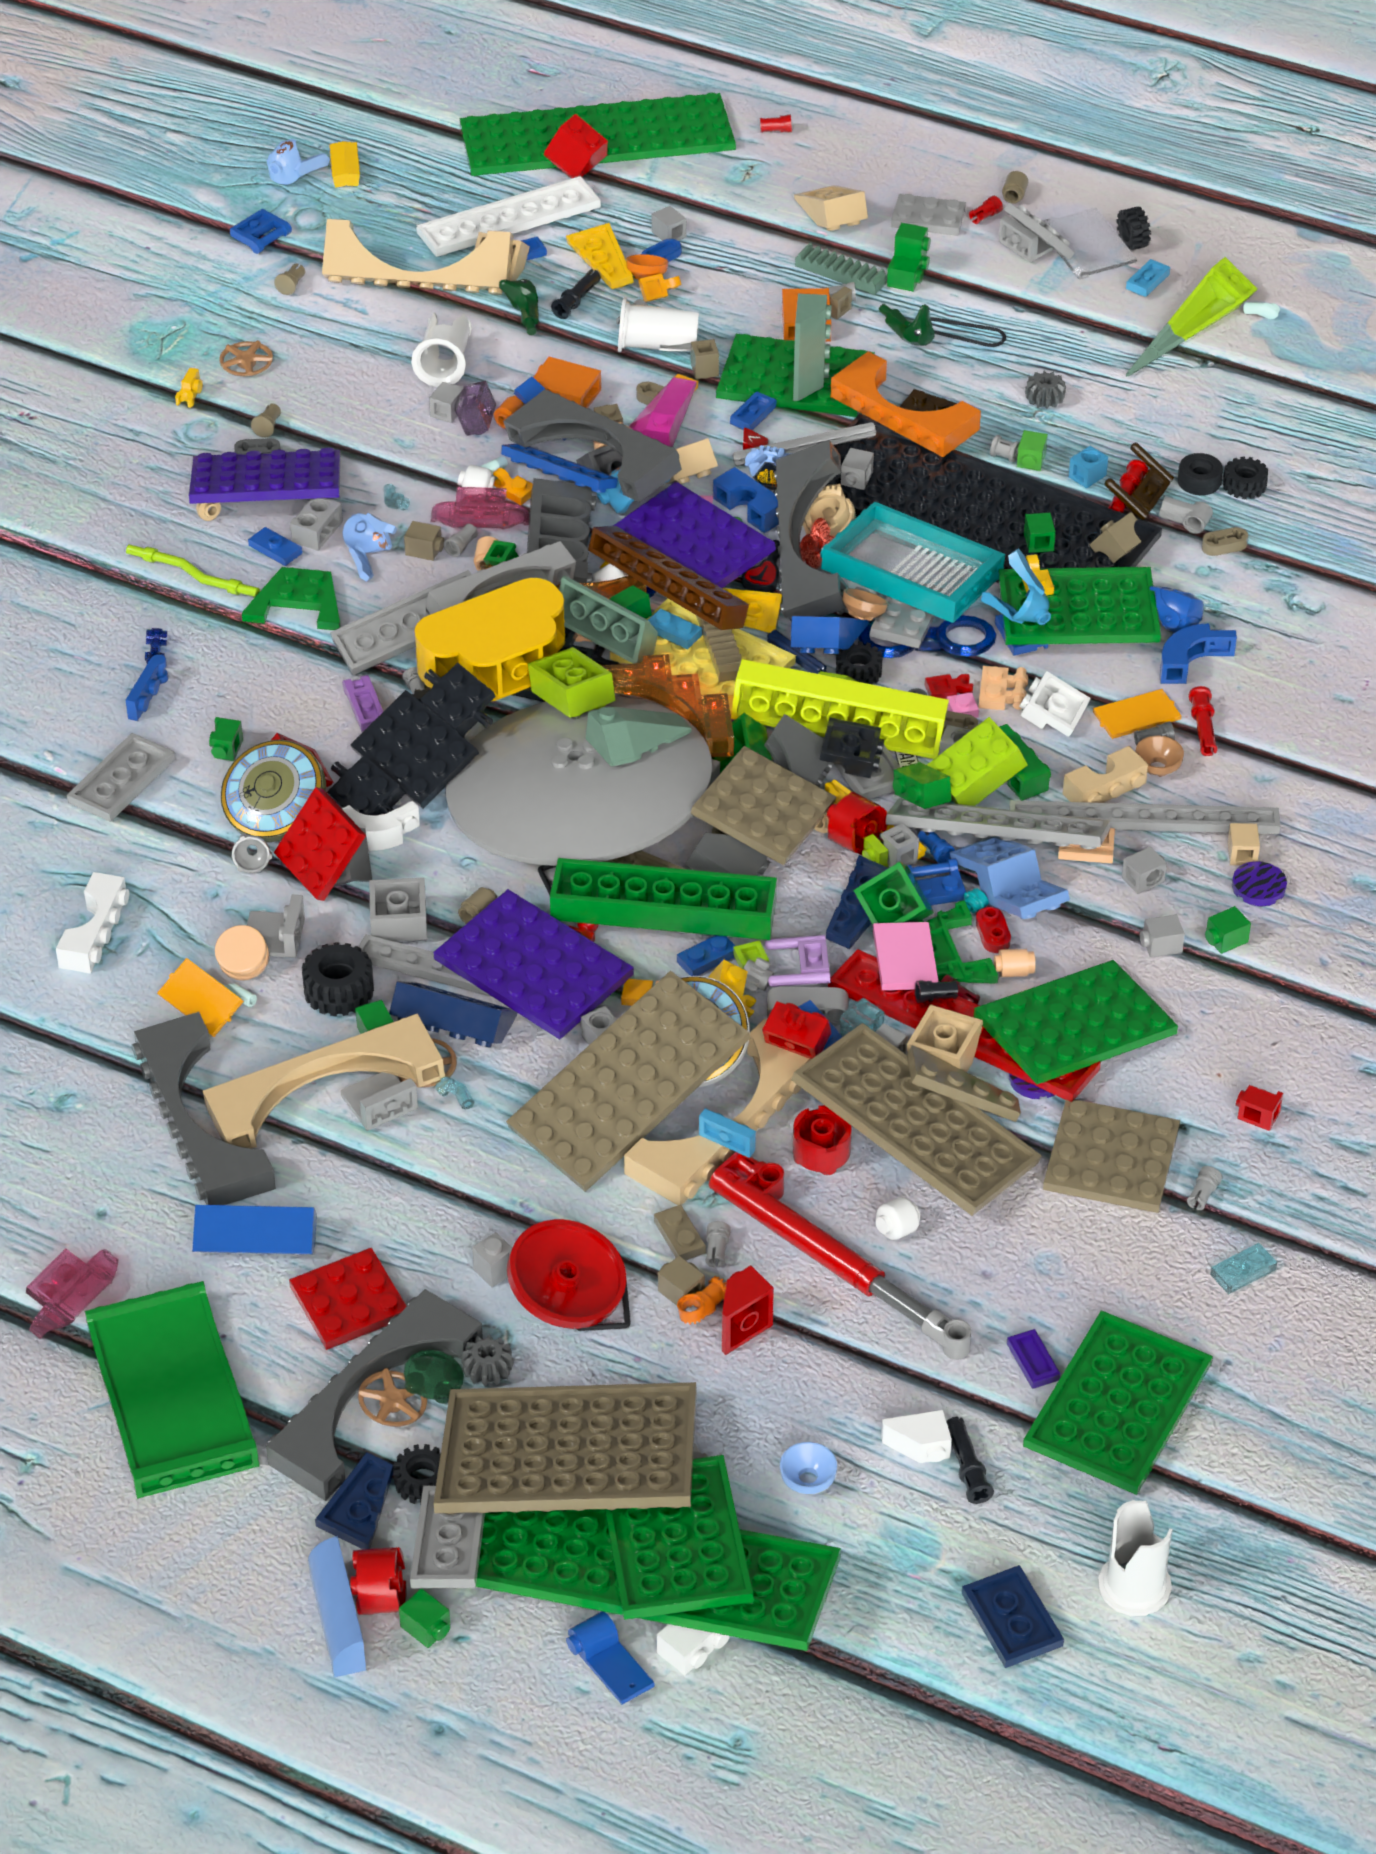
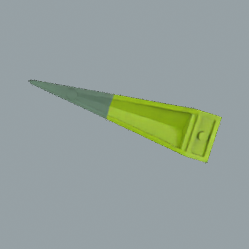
M1226 257L1222 258L1210 269L1126 373V377L1238 309L1258 288Z

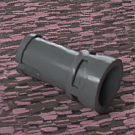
M1169 721L1156 725L1154 728L1134 731L1136 746L1142 739L1150 736L1160 735L1175 740L1173 726Z

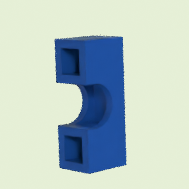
M736 467L713 480V499L729 510L739 505H748L747 522L763 533L779 525V519L776 514L778 500L775 493L764 485H761Z

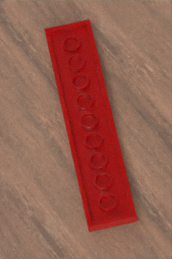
M859 949L830 977V983H828L830 988L844 989L850 999L914 1029L917 1028L930 1005L974 1017L975 1007L980 1006L960 996L957 999H933L932 1002L917 1003L915 990H882L877 958ZM983 1026L974 1056L1070 1102L1076 1099L1100 1071L1101 1065L1099 1061L1082 1069L1036 1084Z

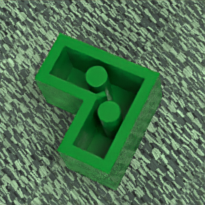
M901 222L895 235L894 256L888 266L887 287L914 292L917 284H921L924 270H928L930 257L927 256V251H929L931 238L928 237V227Z

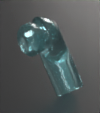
M385 485L383 488L385 505L391 509L407 510L410 505L409 499L404 497L403 494L396 493L394 485Z
M449 1076L441 1078V1081L436 1084L435 1089L440 1095L447 1096L449 1092L454 1094L462 1109H470L475 1102L465 1084Z

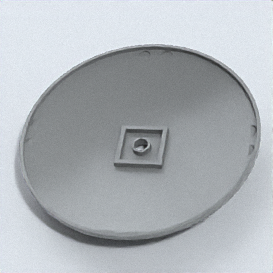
M615 696L616 701L605 706L677 714L648 701ZM543 702L501 718L469 741L478 750L479 754L446 785L448 809L457 827L471 841L489 852L504 858L556 866L558 858L599 862L608 861L640 851L661 841L683 826L693 816L691 814L692 806L709 788L712 782L713 769L710 750L700 732L683 718L691 726V733L672 743L664 742L658 745V750L652 753L650 751L642 753L641 759L635 762L611 767L585 739L589 711L581 716L569 718L549 703Z

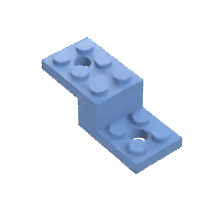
M993 836L950 852L951 859L956 858L958 865L977 873L980 889L987 896L988 905L1006 911L1008 914L1016 915L1021 919H1030L1035 917L1039 911L1057 909L1061 906V903L1070 900L1067 889L1041 880L1036 852L1033 848L1014 841L1002 840L1000 836Z

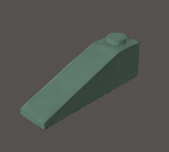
M603 707L588 712L585 739L613 767L635 762L641 759L642 753L646 751L652 753L658 750V745L664 742L672 743L691 733L692 728L679 714L621 707Z

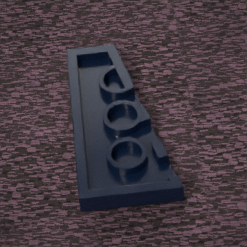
M858 856L854 871L852 870L849 876L848 885L841 895L839 906L836 907L826 930L827 940L850 950L871 925V921L853 890L884 872L888 867L863 856Z

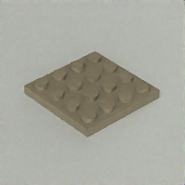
M744 746L692 806L691 814L776 862L785 865L827 814L830 806L835 803L836 796Z
M1076 1099L1073 1102L1066 1100L1046 1171L1043 1190L1159 1213L1180 1120Z

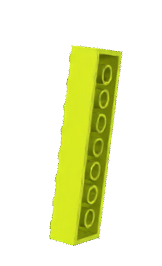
M742 659L736 677L731 719L735 720L741 714L746 713L762 725L776 727L783 715L786 714L818 736L825 737L830 717L880 727V739H885L884 746L887 750L935 759L939 755L940 741L943 736L949 700Z

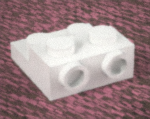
M1046 671L1041 679L1036 677L1028 689L1032 695L1027 693L1019 707L1023 711L1020 716L1041 729L1047 723L1069 737L1091 698Z

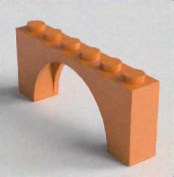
M869 351L831 378L832 398L941 457L946 456L980 430L981 410L964 401L936 411H913L888 402L877 390L886 380L887 361Z

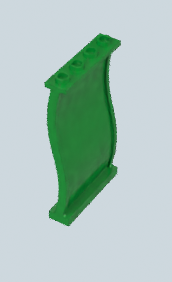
M204 1281L158 1291L153 1294L85 1311L88 1332L121 1437L137 1499L259 1467L257 1446L218 1334Z

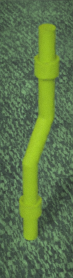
M130 544L126 547L127 554L141 557L144 561L151 563L157 561L180 567L198 582L225 589L228 593L240 595L241 593L256 597L260 592L258 587L243 584L240 580L232 578L226 580L206 575L185 558L158 552L156 548L148 546L142 548Z

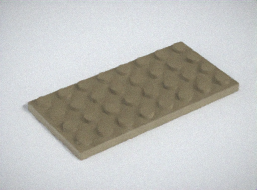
M669 971L513 1114L506 1123L512 1131L586 1192L622 1159L641 1138H644L738 1051L751 1038L750 1034L672 971Z
M864 1023L797 1069L791 1079L971 1216L1036 1166L1042 1156L977 1107L912 1084L907 1055Z

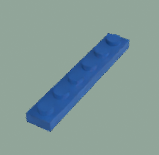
M519 444L502 445L501 455L511 458V461L515 463H526L528 468L542 469L544 474H556L561 480L575 481V485L591 487V491L604 493L606 489L617 488L616 477L530 446L525 448Z

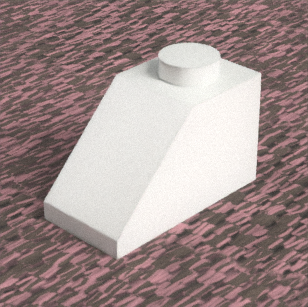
M943 1410L882 1419L881 1440L883 1444L919 1463L939 1462L950 1458L952 1439Z

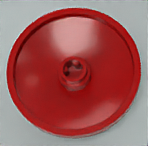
M546 1220L529 1227L514 1243L507 1262L508 1281L521 1305L538 1319L562 1328H586L604 1321L616 1310L626 1288L625 1265L615 1246L599 1231L572 1220Z

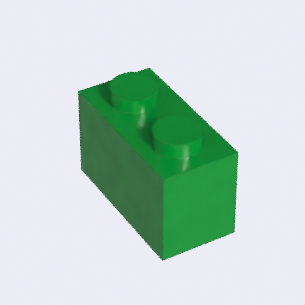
M921 762L894 769L893 789L895 795L923 809L951 802L950 776Z

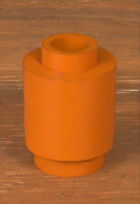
M517 396L508 397L494 412L496 423L505 428L503 421L525 404Z

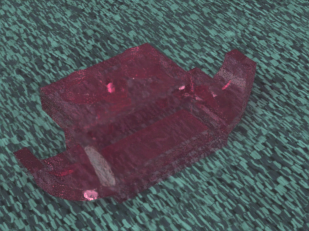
M457 487L456 502H441L432 507L430 522L439 521L452 528L472 524L476 528L506 529L520 523L529 526V512L517 504L506 503V488Z
M65 1248L26 1287L25 1293L43 1306L33 1320L29 1331L41 1339L47 1332L73 1323L76 1317L109 1284H112L119 1259L107 1249H102L87 1263H84Z

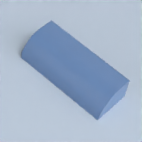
M335 1536L318 1544L308 1557L309 1573L334 1678L366 1671L363 1638L338 1536Z

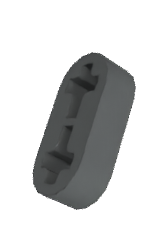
M273 438L244 439L237 441L234 445V452L241 455H246L249 451L271 454L274 450H281L280 442Z

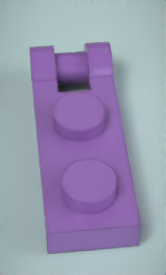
M369 675L360 676V679L354 681L351 679L342 681L345 695L349 699L361 732L383 713Z

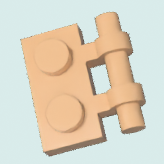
M983 666L979 708L1005 710V703L1013 704L1015 709H1022L1019 706L1027 694L1025 690L1029 680L1026 674L1027 670L1019 667L1016 670V674L1008 675L1009 668ZM1007 688H1015L1012 691H1007Z

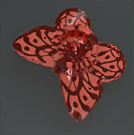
M818 518L814 522L810 534L805 535L800 542L803 561H806V564L814 569H818L821 565L822 558L820 554L823 546L835 538L829 535L830 527L823 518Z

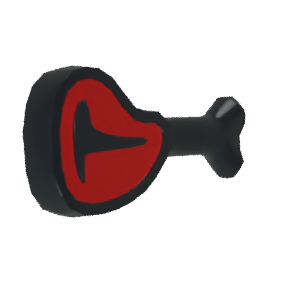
M773 540L776 550L769 554L767 559L762 560L758 566L751 567L742 574L741 581L745 589L773 593L779 584V568L776 562L780 557L778 552L780 541Z

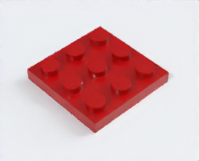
M315 787L275 849L274 854L317 900L324 901L363 842L366 834L322 788Z
M372 1247L289 1279L291 1290L326 1350L386 1327L394 1316H398L407 1307Z

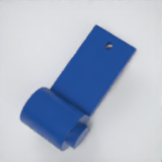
M601 1611L568 1630L569 1637L566 1638V1642L570 1651L574 1655L578 1654L621 1705L655 1687L654 1681L619 1642L615 1624L606 1612Z

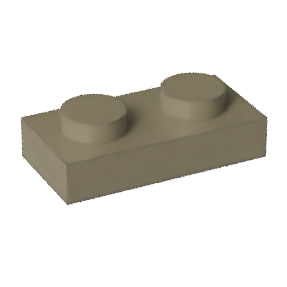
M681 1204L654 1214V1222L675 1258L680 1256L684 1260H689L706 1253V1245Z

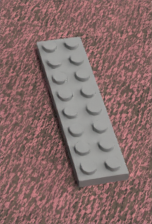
M898 798L886 815V824L894 825V827L903 823L908 828H920L924 832L943 830L951 835L972 833L978 838L1000 836V839L1005 841H1013L1018 838L1027 839V842L1033 844L1046 841L1054 842V845L1061 847L1069 846L1070 844L1080 845L1083 849H1096L1100 847L1110 831V820L949 803L923 809L902 798Z

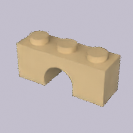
M1127 746L1107 756L1106 774L1095 773L1086 765L1065 774L1063 795L1070 802L1104 803L1146 784L1148 764L1130 746Z

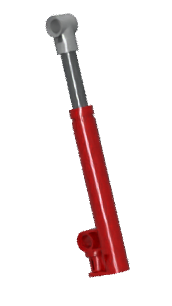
M735 1152L714 1171L709 1181L710 1189L841 1279L858 1288L866 1296L869 1297L874 1294L921 1326V1331L943 1346L944 1354L947 1357L959 1360L969 1354L971 1328L967 1322L959 1319L952 1320L937 1309L930 1310L886 1280L884 1271L779 1201L784 1195V1170L779 1164L759 1162L753 1157L749 1158Z

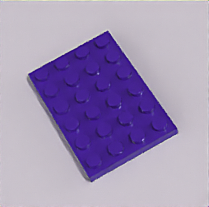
M323 448L320 451L298 449L296 452L274 450L271 454L249 451L246 455L236 454L235 452H225L222 455L200 453L197 456H193L189 502L190 504L339 498L340 450H334L333 448Z
M674 482L613 525L721 588L728 585L776 550L774 541L678 482Z
M509 889L503 892L433 952L434 960L559 1040L581 1022L582 1016L597 1008L634 975L633 966Z

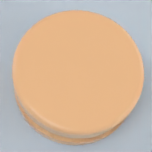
M238 925L227 929L220 935L215 945V956L220 968L228 977L242 981L255 978L263 972L269 961V949L264 937L258 930L251 926Z

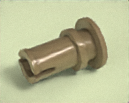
M298 263L292 265L289 271L276 276L274 280L276 289L284 295L294 293L298 280L305 275L304 267L302 265L298 267Z
M271 403L270 406L267 405L263 413L253 418L251 428L256 435L265 438L273 434L275 421L281 414L280 407Z

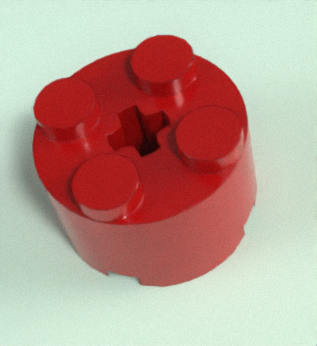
M850 792L838 804H833L828 809V839L854 853L862 855L864 838L872 834L878 838L881 831H886L888 826L886 824L887 811L879 804L862 795Z
M820 1105L815 1110L809 1111V1108L801 1111L793 1124L794 1161L811 1171L821 1172L824 1175L834 1174L850 1157L851 1125L825 1105Z
M386 1547L353 1550L352 1559L353 1567L356 1569V1576H351L350 1586L352 1596L358 1595L356 1599L358 1615L399 1612V1607L406 1602L407 1583L406 1580H403L402 1570H405V1562L401 1548Z

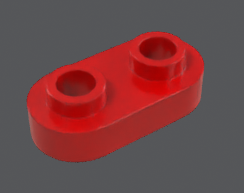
M995 907L980 909L976 915V927L984 948L996 954L999 953L1000 949H1009L1011 934L1002 911Z

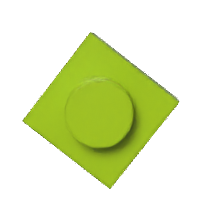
M874 834L865 837L862 856L888 867V849Z
M760 940L733 947V955L742 969L749 959L756 962L757 958L760 957L769 962V958Z

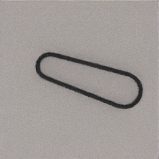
M930 317L931 321L996 331L1003 338L998 343H985L934 330L937 335L987 347H996L1006 341L1005 333L995 327Z

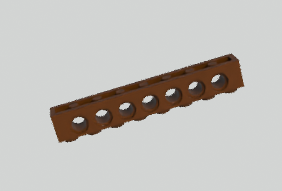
M617 526L593 527L588 551L720 630L744 627L749 607L748 603Z

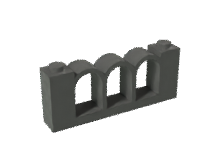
M534 478L530 500L527 553L541 549L545 545L561 541L576 561L574 578L572 580L587 588H591L592 573H588L587 562L589 555L587 548L590 534L589 520L591 511H595L596 496H592L591 487L577 486L575 483ZM560 584L556 585L558 590L560 589Z

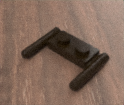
M1134 442L1130 446V450L1150 469L1145 473L1131 495L1123 490L1112 478H1108L1104 485L1143 521L1174 477L1142 446Z

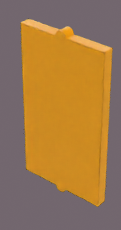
M1163 689L1093 708V713L1100 721V727H1104L1112 739L1132 734L1134 731L1153 728L1164 722L1181 720L1182 717L1174 706V701L1169 699Z
M188 958L183 961L174 973H170V978L157 992L160 997L185 1016L200 1012L208 1033L213 1037L216 1036L226 1022L232 1020L231 1016L244 1002Z

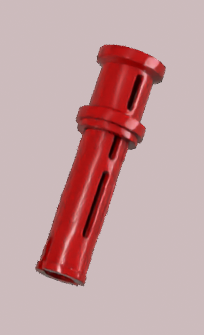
M1131 460L1127 464V472L1120 477V487L1129 495H1131L1148 471L1147 465L1141 460ZM1114 496L1108 508L1123 513L1126 505Z
M1198 686L1190 690L1188 694L1189 701L1193 705L1191 715L1197 722L1201 754L1212 756V748L1213 752L1217 753L1212 723L1215 711L1214 706L1210 703L1212 693L1209 688Z

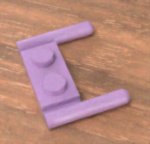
M825 935L773 938L765 941V947L768 950L798 948L801 974L770 976L768 983L771 987L830 983Z

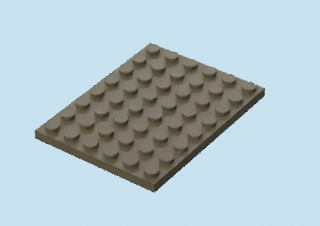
M696 1382L450 1389L433 1502L434 1513L549 1512L553 1510L582 1511L585 1509L614 1510L618 1508L691 1507L697 1402Z

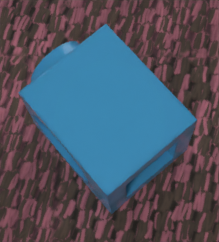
M1092 446L1085 448L1070 458L1069 478L1087 489L1107 475L1108 456Z

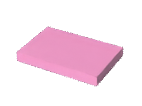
M929 922L873 923V935L882 990H915L916 981L938 982Z

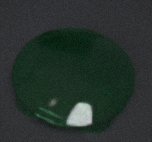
M435 1350L419 1351L410 1356L404 1366L405 1389L409 1393L433 1399L438 1403H448L450 1389H460L463 1386L464 1373L461 1365L444 1352Z

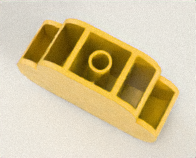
M526 578L422 618L415 626L416 660L419 677L431 689L433 684L424 678L425 673L429 674L428 670L432 669L437 675L442 677L458 662L494 692L496 697L492 701L531 687L527 663L557 653L565 643L564 598L553 583L541 578Z

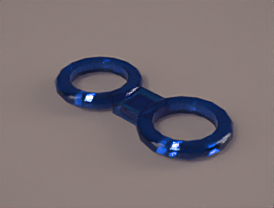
M961 615L954 623L945 620L938 627H930L919 649L902 644L893 647L875 644L870 639V630L875 619L868 622V626L858 639L863 642V645L870 643L871 648L876 646L878 651H881L883 658L902 657L911 653L914 649L915 651L941 650V648L956 656L970 657L989 651L995 644L997 635L993 626L986 620L976 616ZM958 627H972L980 630L985 635V638L977 644L960 645L948 639L946 634Z

